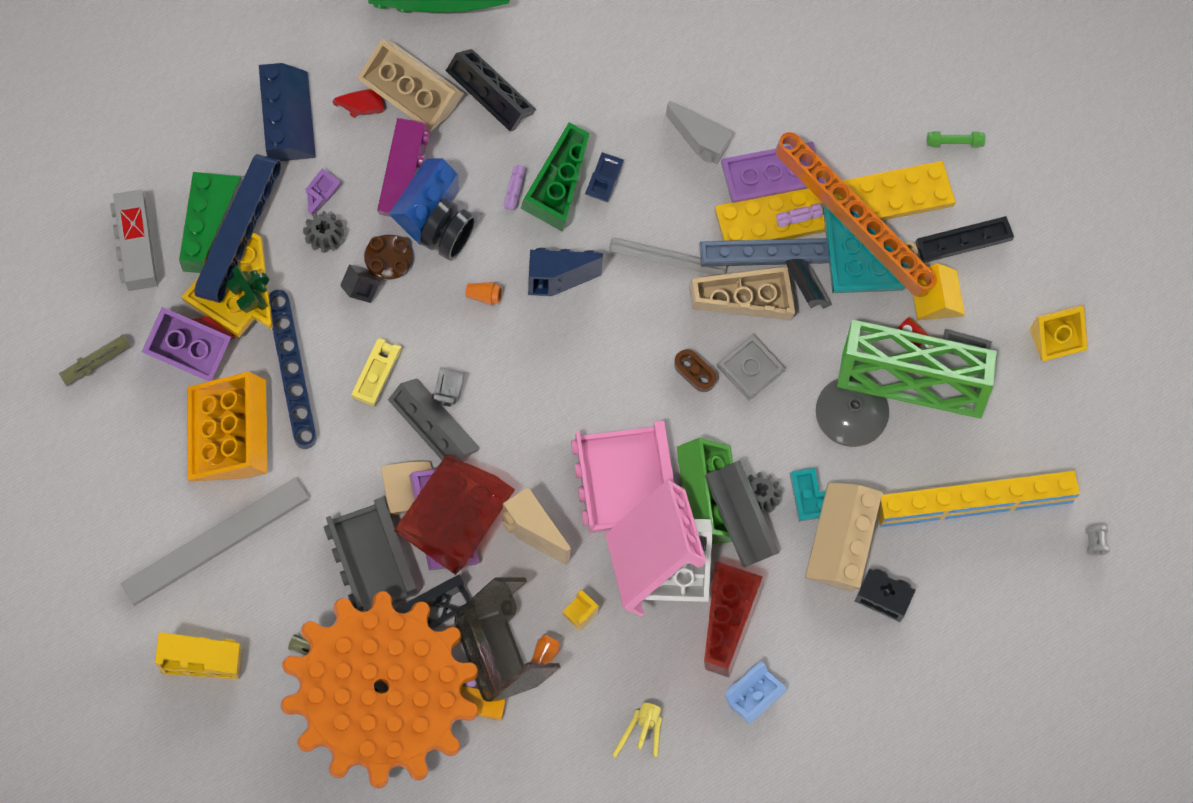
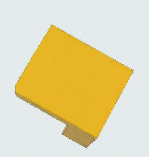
M580 589L577 592L576 598L562 611V615L581 631L598 614L599 606Z

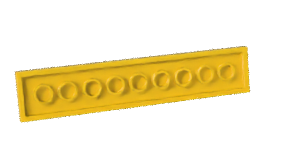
M943 161L842 180L882 221L953 207L956 203ZM809 189L716 205L714 209L723 241L794 239L825 232L823 214L819 218L813 219L810 217V220L796 224L788 223V226L779 227L777 224L776 215L781 212L789 213V210L805 206L810 208V205L819 203L823 210L822 202ZM833 195L835 199H842L840 195Z

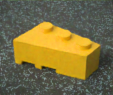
M159 632L155 664L163 675L239 680L243 649L240 643L233 639H221L219 641L206 637H191Z

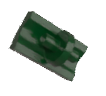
M238 265L233 268L234 276L226 284L235 295L244 291L245 295L237 300L239 308L248 313L256 307L261 310L268 307L261 294L267 291L265 286L269 282L268 275L266 273L258 274L257 270L251 272L242 271Z

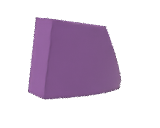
M323 168L306 187L308 212L312 216L328 202L342 185L339 180Z

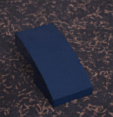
M601 152L585 195L608 203L624 160Z

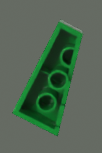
M568 122L524 197L520 209L563 231L590 133Z
M193 172L179 257L183 272L201 273L242 183L241 176Z

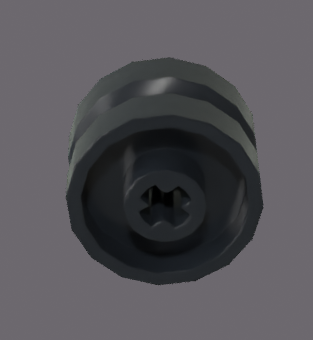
M446 198L443 199L429 216L421 233L420 244L430 250L438 248L440 256L452 261L462 251L471 236L476 223V215L466 209L458 212L457 204Z

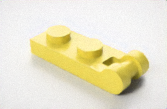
M380 337L377 339L351 394L353 399L375 407L390 372L401 353L402 346L388 344L385 339ZM382 352H385L389 355L387 358H385L383 356H380V354Z

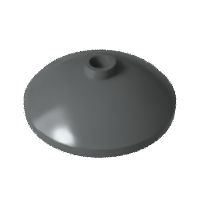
M850 376L849 381L861 383L854 377ZM838 379L826 385L818 397L815 412L819 427L829 439L843 446L859 447L875 441L883 433L889 418V407L886 398L837 387ZM851 403L858 404L859 408H852Z

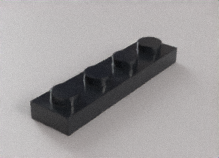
M1007 216L917 238L915 243L922 262L927 263L1013 240L1014 235Z

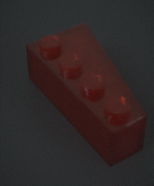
M715 561L704 657L705 670L728 678L730 677L763 589V576Z

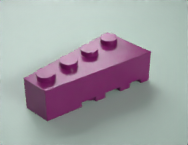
M397 118L377 208L379 215L391 217L389 215L390 211L424 163V152L430 138V131H428L425 123Z

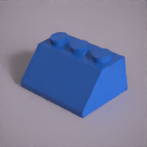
M443 158L426 159L390 211L389 215L419 245H421L420 237L423 228L435 207L445 198L452 201L459 191L458 173Z

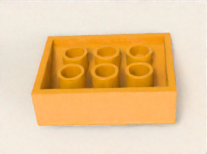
M248 371L187 387L188 481L244 479L267 474L265 379Z

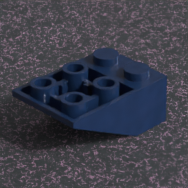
M547 248L530 249L528 295L554 296L601 276L603 253H598L594 250L574 252L571 249H561L560 251H551Z

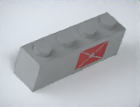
M142 189L113 194L114 203H110L112 217H116L117 225H113L115 239H119L120 246L116 247L118 261H122L123 268L119 269L121 283H126L128 291L158 287L144 193Z

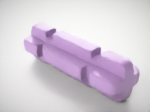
M513 166L512 176L510 177L506 192L507 195L504 200L505 209L515 210L517 207V200L519 199L526 173L524 166Z
M816 203L810 205V208L805 206L789 210V213H778L776 221L779 227L788 226V223L796 224L810 220V217L813 219L822 216L823 210L821 205Z

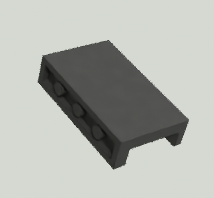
M383 497L375 499L374 505L334 519L331 516L326 517L328 525L323 527L327 539H333L336 548L331 550L336 563L341 562L344 571H341L340 575L344 586H350L352 594H349L348 598L355 609L357 608L360 612L368 611L372 607L374 595L379 591L389 593L392 597V604L417 595L415 582Z

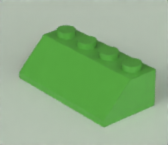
M697 438L677 446L680 484L686 490L693 518L711 519L712 544L732 542L705 478L706 474L733 463L731 446L702 438Z

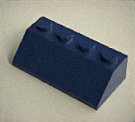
M284 63L258 65L267 157L279 159L280 161L316 158L308 72Z

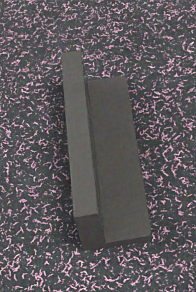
M418 379L400 383L389 397L388 401L448 468L459 467L469 454L475 453L480 449L444 407L437 404L436 399H432V394Z
M739 460L706 474L705 478L742 566L747 567L778 554V549L741 461Z

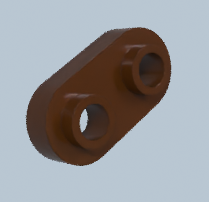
M685 349L677 353L674 360L675 370L697 391L708 392L712 390L716 383L715 371L692 350ZM685 361L689 362L690 366L684 367L682 363ZM705 378L708 382L703 384L699 379Z

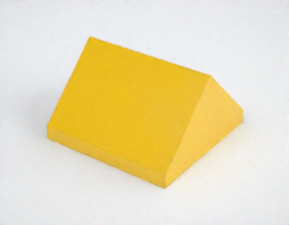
M939 263L928 267L934 273L936 281L926 296L916 297L913 295L917 321L964 316L965 312L957 270ZM918 280L921 286H927L923 280Z
M1083 305L1037 316L1029 329L1042 362L1088 350Z

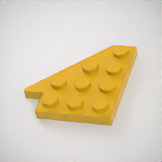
M253 232L239 267L242 271L251 272L257 270L258 274L266 273L263 241L259 235ZM198 278L181 296L185 303L211 318L239 338L254 320L270 330L273 328L268 284L265 286L267 291L261 293L268 307L264 310L256 307L248 313L242 311L237 304V300L245 295L244 291L235 295L228 288L221 303L196 297L194 290Z

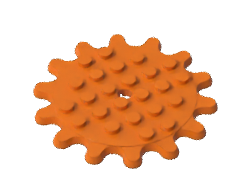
M379 591L374 595L372 607L365 612L356 610L347 598H340L334 603L333 609L336 621L332 626L323 627L314 621H307L302 625L301 634L310 644L309 652L301 657L290 655L283 660V671L296 677L300 687L296 693L282 699L281 710L287 715L298 714L305 717L308 724L307 729L298 737L297 745L304 752H310L320 746L328 748L332 754L329 772L334 778H343L350 768L361 765L368 771L369 783L377 789L386 786L390 771L397 766L405 768L414 780H423L429 772L426 756L430 751L438 750L447 756H455L459 753L461 745L452 734V724L457 720H474L478 715V708L475 703L465 700L460 692L463 684L477 678L478 668L474 663H460L453 658L452 649L460 642L461 632L456 627H448L440 632L433 631L428 626L431 609L426 602H416L409 612L403 614L393 609L392 597L385 591ZM382 680V682L387 684L388 691L383 694L377 693L374 689V684Z

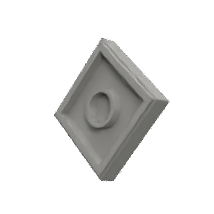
M753 334L719 361L716 366L748 401L784 373L786 369Z

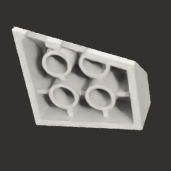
M694 519L706 563L698 568L687 562L644 600L709 601L712 547L711 519Z

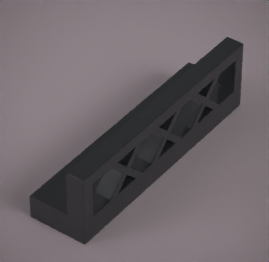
M472 49L457 52L445 70L510 132L517 128L522 118L533 115L536 111L521 94Z
M458 574L394 610L398 613H407L419 601L426 602L430 608L433 606L443 608L440 618L436 620L428 618V626L433 629L474 607V604L464 588L462 578ZM460 592L466 604L458 608L449 606L450 597Z

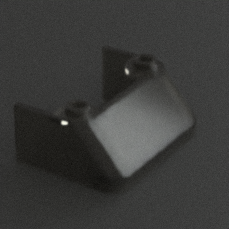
M526 577L493 578L463 605L455 615V627L461 632L460 641L468 662L474 663L478 668V676L475 681L481 697L486 702L500 701L536 688L561 668L559 663L538 664L536 662H528L524 665L508 622L515 616L517 610L513 594L527 582Z

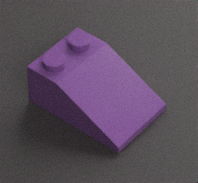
M161 307L142 352L202 379L212 381L231 337Z

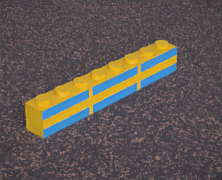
M1075 471L885 494L881 496L877 515L880 527L1068 504L1073 503L1080 495Z

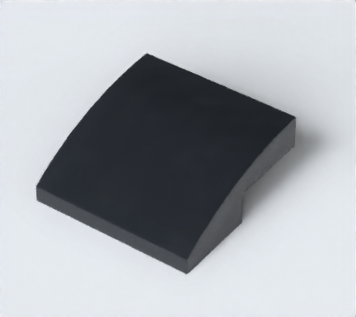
M800 259L785 261L810 308L820 304L825 309L832 305L808 262Z

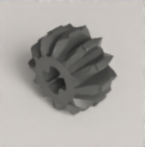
M325 211L322 212V216L314 213V220L307 219V227L303 228V234L306 235L305 242L311 244L314 251L319 247L323 253L327 247L334 251V244L341 245V237L345 234L344 229L341 228L343 226L340 219L336 220L334 213L328 217Z
M758 472L757 479L750 474L748 480L762 514L764 509L771 513L773 506L779 505L780 500L778 497L781 496L782 491L776 489L779 486L778 481L770 482L771 474L767 475L765 479L763 474ZM760 490L759 493L763 491L765 493L764 497H761V494L757 496L756 491Z

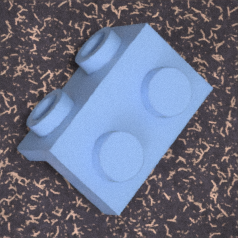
M760 661L756 666L751 667L737 683H733L724 695L729 707L750 725L787 690L785 685L767 671L766 665Z

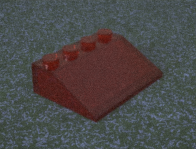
M446 454L400 520L394 532L456 575L466 565L503 509V503L509 500L515 489L496 475Z

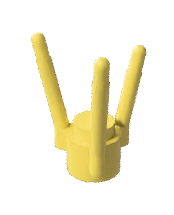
M642 703L640 710H635L632 721L612 754L614 758L619 754L638 721V724L642 726L637 748L642 749L648 729H653L654 727L653 757L658 756L660 726L663 719L659 717L661 708L651 703Z

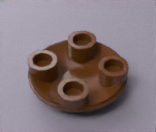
M395 235L374 236L370 239L364 252L365 265L378 278L386 280L396 279L403 276L409 270L412 264V251L407 240L403 237Z

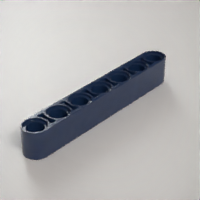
M256 154L253 157L198 277L194 290L196 297L216 303L223 301L228 290L226 283L234 276L232 269L237 265L239 266L281 171V161L279 159Z

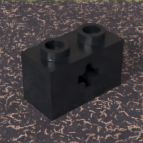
M869 568L854 602L901 622L916 589L911 588V585L904 580L898 579L896 581L889 578L888 574L882 570H872ZM884 590L889 591L888 597L883 596Z

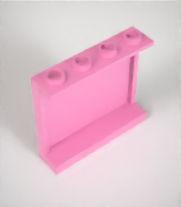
M664 421L654 422V427L580 436V431H576L575 440H571L572 453L578 456V463L575 464L576 478H581L582 487H578L579 501L585 504V510L581 511L583 526L588 525L589 533L611 530L667 479L674 483Z
M668 479L605 534L612 559V567L615 571L617 586L622 599V606L628 612H633L641 617L644 616L641 601L682 566L689 562L700 568L706 563L686 490Z

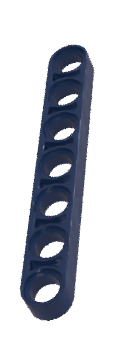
M274 290L269 294L272 330L293 438L299 448L309 449L316 443V432L288 294L285 291ZM275 297H283L285 304L281 307H275L272 305V300ZM287 319L290 324L286 329H279L276 327L277 321ZM285 341H291L294 344L293 349L289 352L280 349L281 344ZM290 363L298 366V371L294 374L285 372V367ZM300 386L303 392L300 396L293 397L289 394L290 388ZM299 408L307 411V416L302 420H298L293 416L294 412ZM303 431H308L312 434V438L309 442L303 443L298 440V435Z

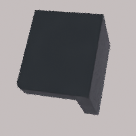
M349 264L340 286L350 298L371 303L380 281L368 269Z

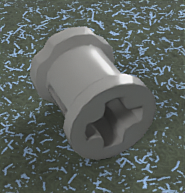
M1096 525L1085 529L1089 540L1087 554L1098 556L1110 552L1106 542L1107 526Z

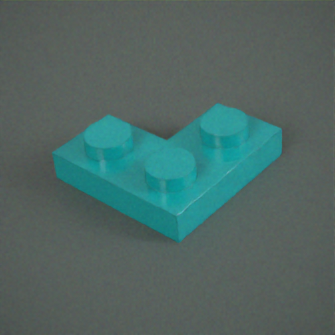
M815 468L791 471L789 474L798 521L819 519L826 491L820 492Z

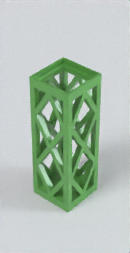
M852 319L842 352L837 387L981 419L994 384L997 351ZM860 330L867 331V332H872V333H871V334H866V335H860ZM891 338L909 352L886 356L869 343ZM910 341L935 347L920 349ZM860 347L866 353L858 352L857 348ZM954 352L969 363L970 366L948 369L932 356ZM973 355L984 357L983 362ZM919 359L929 367L907 362ZM855 360L865 362L854 365ZM885 369L902 382L879 386L862 373ZM904 371L924 375L926 377L913 379ZM978 374L977 378L971 377V375ZM850 375L861 383L849 381ZM948 383L962 393L963 396L942 400L925 387ZM967 385H969V386H974L975 389L972 390V389H971L970 387H968ZM914 389L923 397L897 391ZM973 403V408L960 406Z

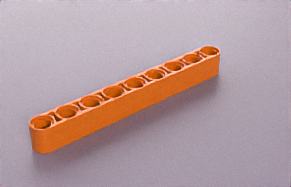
M793 132L782 134L775 149L777 157L914 296H926L935 284L936 278L934 273L797 134ZM783 144H789L793 149H787ZM800 161H806L809 166H803ZM816 178H823L826 183H820ZM833 195H840L843 200H837ZM850 211L858 213L859 217H853ZM867 228L873 229L876 235L870 234ZM884 245L890 246L893 252L885 250ZM901 262L908 264L910 269L903 268ZM918 280H923L927 286H921Z

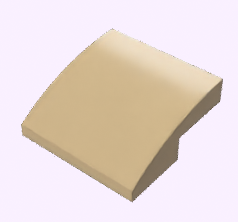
M423 461L380 466L390 516L414 511L417 514L409 475L412 472L432 470L431 463Z

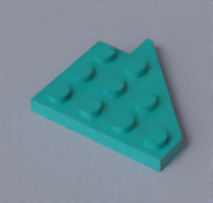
M822 203L832 294L903 291L905 286ZM850 211L853 217H859L858 213ZM867 228L870 234L876 235L873 229ZM884 245L885 250L893 252L890 246ZM901 262L903 268H910L908 264Z

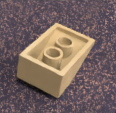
M529 488L503 503V513H501L503 520L501 522L508 533L513 532L517 539L565 565L569 563L570 546Z

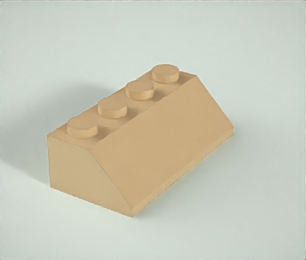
M385 39L380 40L357 77L358 80L413 120L425 123L429 131L434 130L453 112L464 95L462 91L394 42Z
M827 483L805 574L806 579L850 592L860 588L881 501V491L861 485Z

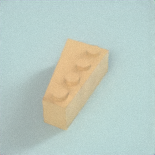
M788 267L692 278L689 284L692 309L784 320H791L795 314Z

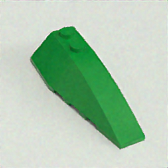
M368 0V4H373L375 8L386 9L387 7H392L404 13H408L410 10L422 12H462L486 9L509 4L510 0Z

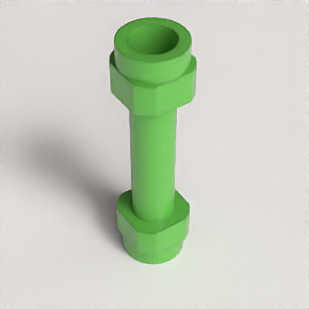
M940 131L928 132L927 146L940 147V144H971L972 148L984 147L985 134L979 131H972L971 135H941Z

